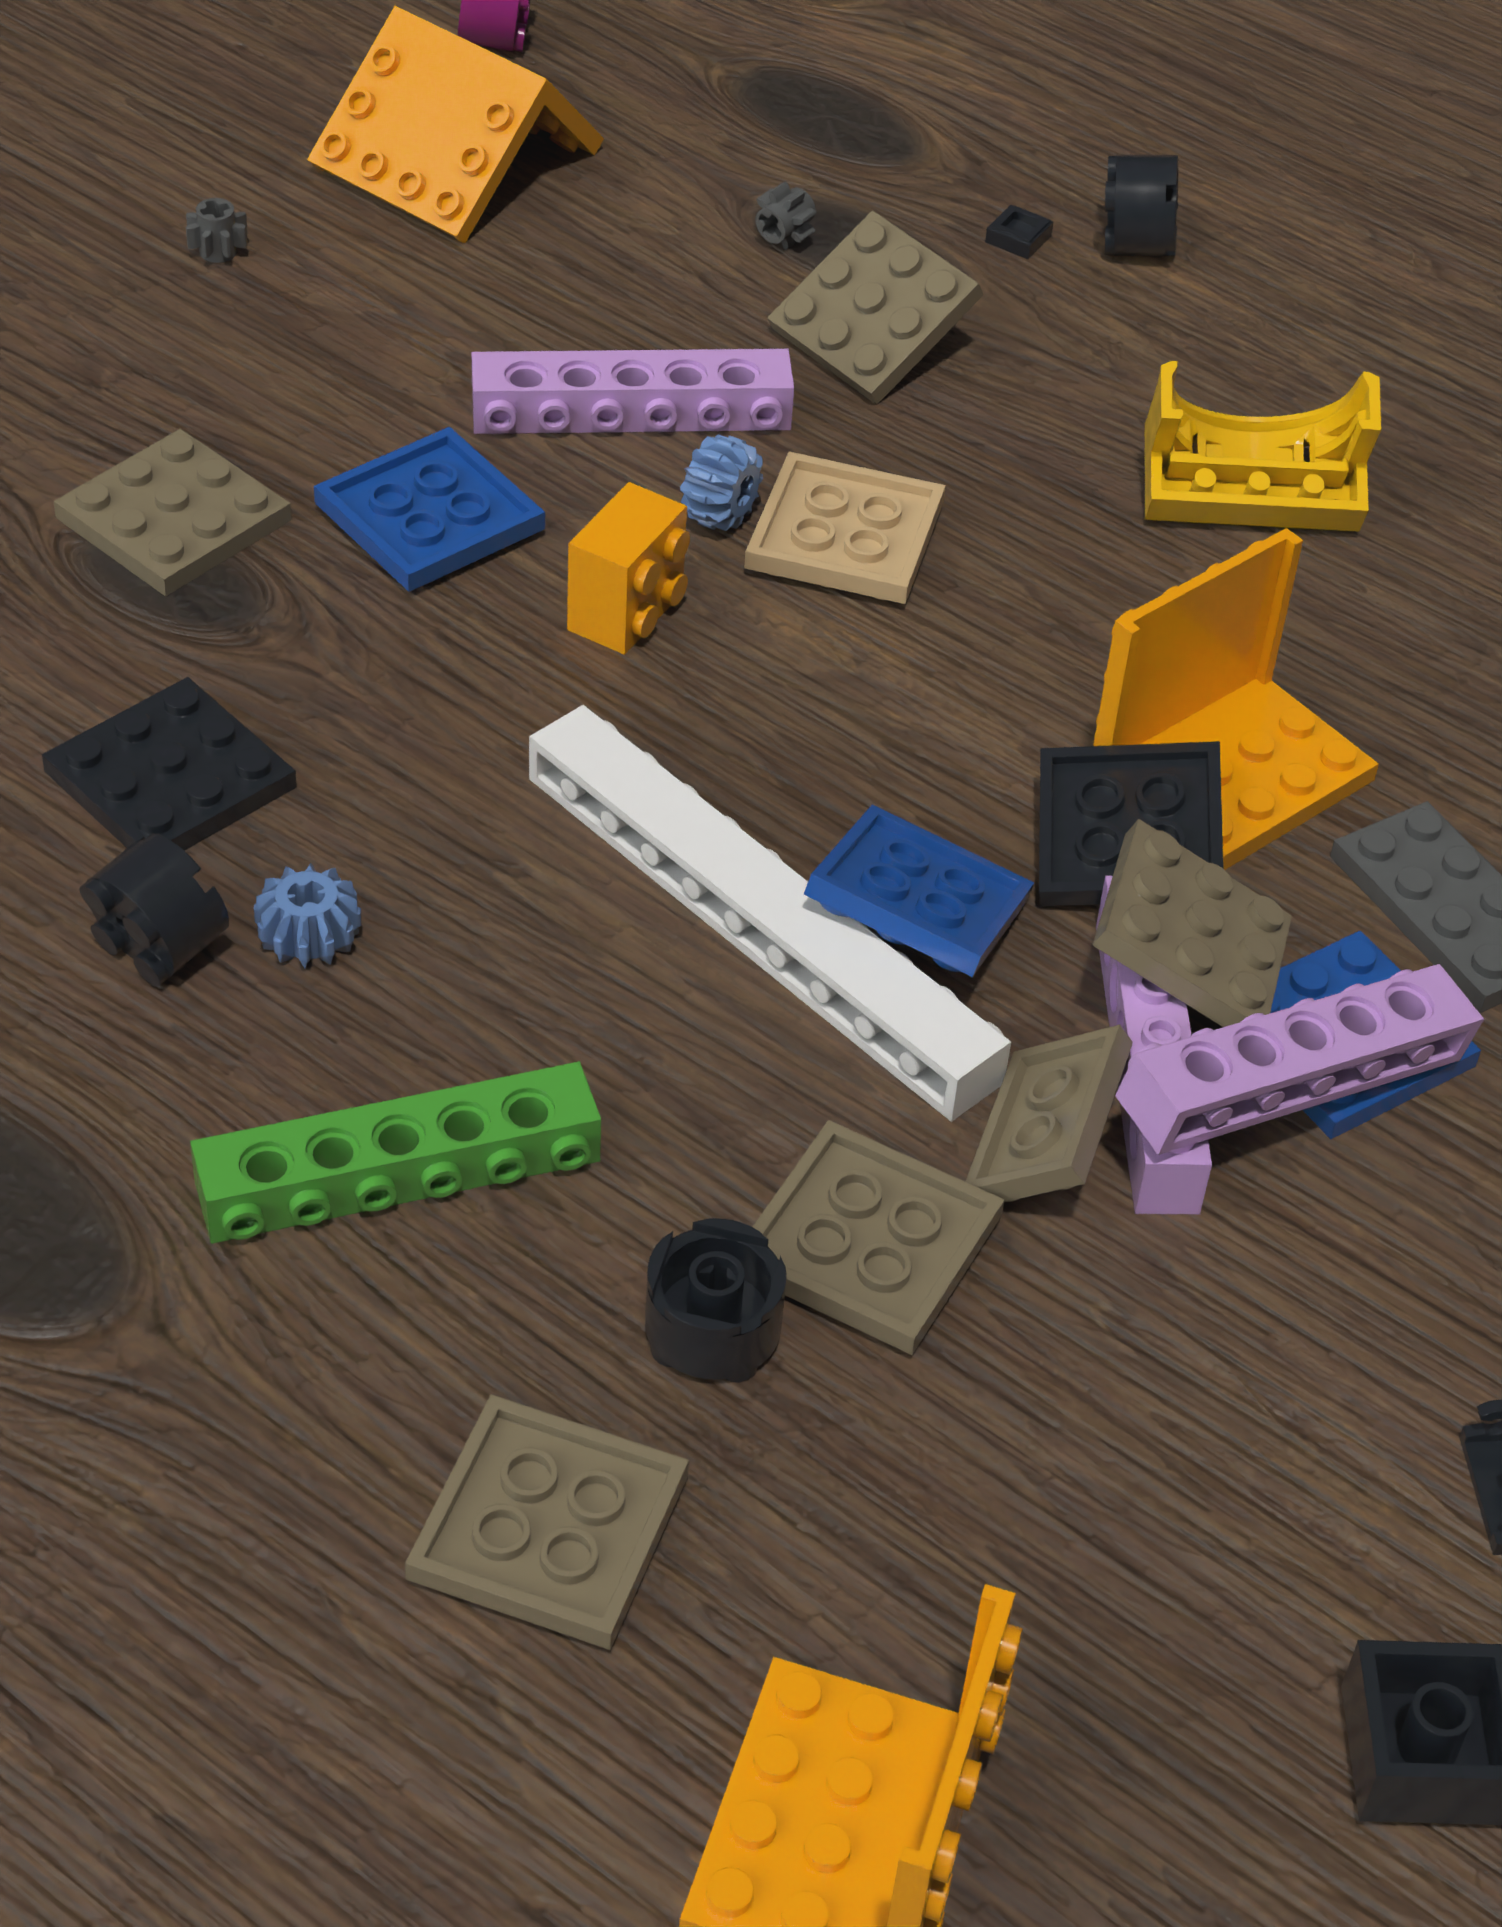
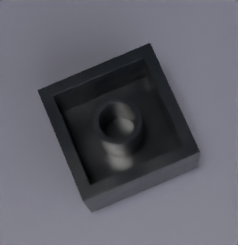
M1358 1640L1341 1688L1359 1821L1502 1825V1644Z

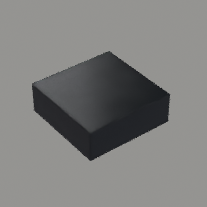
M1010 205L987 227L985 242L1029 259L1052 236L1054 222L1025 209Z

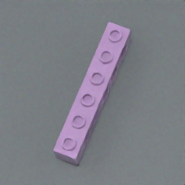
M789 349L471 352L474 434L791 430L794 382Z
M1105 876L1096 931L1113 876ZM1099 950L1109 1027L1120 1024L1133 1042L1118 1085L1119 1089L1128 1070V1062L1137 1051L1153 1043L1165 1045L1188 1038L1192 1034L1187 1004ZM1120 1103L1135 1214L1200 1215L1212 1167L1208 1140L1157 1155Z
M1440 964L1413 972L1406 969L1386 980L1365 986L1363 984H1354L1341 993L1318 1000L1312 998L1303 999L1291 1008L1267 1015L1255 1013L1239 1023L1216 1030L1204 1028L1188 1038L1165 1045L1158 1043L1147 1045L1137 1051L1129 1060L1128 1070L1115 1096L1157 1155L1460 1061L1484 1018Z

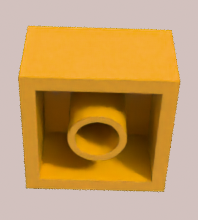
M628 482L568 543V631L623 655L641 637L646 638L651 634L657 620L670 606L674 607L680 603L687 589L688 577L684 574L685 554L690 543V533L686 531V505Z

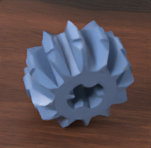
M719 434L716 437L707 436L702 441L700 449H695L692 452V461L689 467L684 468L686 477L680 486V491L684 493L681 504L687 506L689 518L697 520L698 524L713 530L719 528L726 531L729 528L737 529L744 516L751 514L752 503L755 498L759 497L757 491L759 484L763 480V474L760 473L763 460L762 456L757 454L756 447L747 445L746 441L733 436L725 437Z
M312 863L309 864L305 871L295 872L285 866L281 879L265 878L262 894L256 896V904L254 905V918L258 927V938L262 942L263 949L274 950L280 963L294 957L299 958L304 969L311 959L320 958L324 962L331 964L335 951L350 952L354 936L359 934V927L362 922L361 908L358 907L357 892L353 888L352 881L341 880L336 868L328 869L322 873L316 872Z

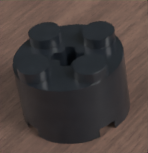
M1178 155L1108 156V172L1105 186V212H1108L1105 229V255H1176Z
M151 834L146 839L143 836L140 840L134 842L79 888L82 898L90 907L97 920L91 926V932L96 941L111 955H116L122 950L133 958L134 965L141 976L148 983L157 987L214 942L229 927V916L223 899L215 886L205 893L193 876L201 870L199 865L181 847L159 834Z
M709 1218L693 1222L692 1230L681 1233L674 1238L672 1231L657 1243L649 1258L647 1269L645 1330L651 1344L652 1356L659 1364L673 1367L682 1373L698 1378L726 1379L730 1382L740 1383L755 1376L758 1366L763 1364L774 1352L781 1335L787 1274L781 1256L778 1260L777 1256L768 1247L769 1239L759 1230L734 1220Z

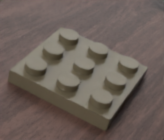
M872 210L767 319L773 330L877 405L983 296V292L978 282Z
M181 428L54 500L56 519L164 596H168L292 520L290 502Z
M1138 819L1125 834L1092 945L1217 1024L1226 1027L1239 1023L1255 1013L1270 1014L1292 915L1282 910L1271 898L1260 896L1233 879L1222 867L1208 863L1187 850L1170 834L1156 830Z
M828 1120L752 1227L759 1230L769 1239L768 1247L777 1256L778 1260L781 1256L785 1264L787 1274L786 1296L913 1355L1002 1217L1005 1199Z
M490 1394L405 1562V1579L611 1650L688 1478L689 1460Z

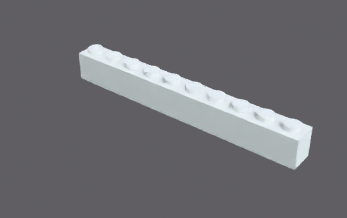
M581 705L529 736V779L949 1121H954L1001 1087L1007 1071L1011 1041L1003 1035L997 1026L984 1021L960 1002L950 989L937 984L913 965L912 961L904 953L895 951L871 932L865 924L850 917L834 915L825 910L820 902L803 895L808 883L807 880L786 865L777 853L771 849H766L744 832L734 819L724 816L702 799L692 786L683 784L659 765L651 754L641 751L622 736L612 723L606 720L603 721L586 706Z

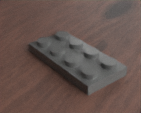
M1428 801L1334 840L1330 854L1332 860L1433 965L1440 964L1479 1013L1502 1004V875Z

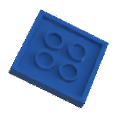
M450 426L314 485L315 504L408 592L545 529V511Z
M872 804L811 873L803 895L820 902L825 910L834 915L853 918L875 929L882 938L889 942L906 944L932 957L934 962L944 969L963 972L973 977L1027 902L1034 882Z
M1360 930L1281 967L1270 1013L1291 1008L1303 999L1312 998L1318 1000L1341 993L1354 984H1363L1365 986L1386 980L1401 970ZM1471 1041L1460 1061L1303 1109V1111L1331 1140L1476 1067L1481 1049Z

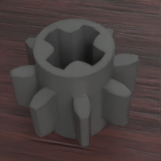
M784 181L756 199L758 205L762 208L755 217L756 226L762 237L774 244L782 242L784 249H789L815 232L814 227L809 222L815 217L817 212L813 199L805 190L797 187L790 189L788 183Z
M209 198L201 201L196 206V213L186 214L188 249L199 248L200 256L206 261L214 263L226 262L237 255V247L247 248L246 213H235L234 205L230 201L222 198Z

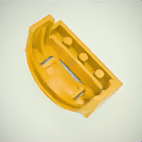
M1170 361L1161 365L1158 382L1145 422V520L1360 531L1369 511L1367 462L1381 432L1380 377L1363 371L1345 396L1322 408L1292 415L1250 417L1218 413L1189 403L1174 388L1178 361ZM1309 446L1310 462H1304L1303 447Z

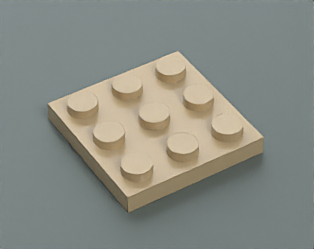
M788 452L745 551L744 568L767 573L772 576H781L821 585L826 588H835L875 597L880 600L906 604L944 503L946 485Z

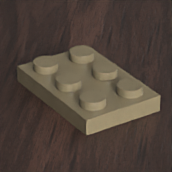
M1120 1024L1013 1052L965 1182L1005 1199L1004 1202H1013L1020 1198L1056 1190H1067L1085 1184L1133 1043Z

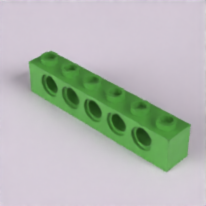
M578 1061L191 1140L190 1145L195 1186L210 1243L213 1244L232 1239H248L260 1233L298 1225H314L326 1219L364 1211H380L392 1205L430 1197H446L463 1190L496 1183L507 1184L520 1178L558 1170H573L586 1164L600 1162L601 1117L581 1063Z

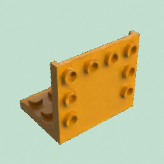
M394 6L307 161L322 171L325 170L448 233L465 244L529 132L537 135L540 129L551 134L549 139L566 151L575 153L578 147L593 155L598 151L604 138L548 79Z
M1288 528L1265 540L1254 542L1246 550L1222 563L1213 564L1202 574L1179 586L1167 589L1161 596L1139 608L1126 611L1115 620L1111 633L1112 641L1107 669L1104 674L1100 709L1096 718L1097 726L1093 746L1220 741L1224 870L1375 781L1379 763L1272 681L1303 544V539Z
M984 1585L959 1713L773 1657L680 1916L679 1927H942L945 1917L944 1908L953 1878V1873L951 1872L961 1839V1834L957 1833L964 1810L970 1811L983 1765V1763L979 1762L981 1752L994 1754L1005 1717L1006 1709L1004 1708L1014 1675L1013 1666L1023 1632L1022 1627L1009 1624L1016 1593L991 1585Z

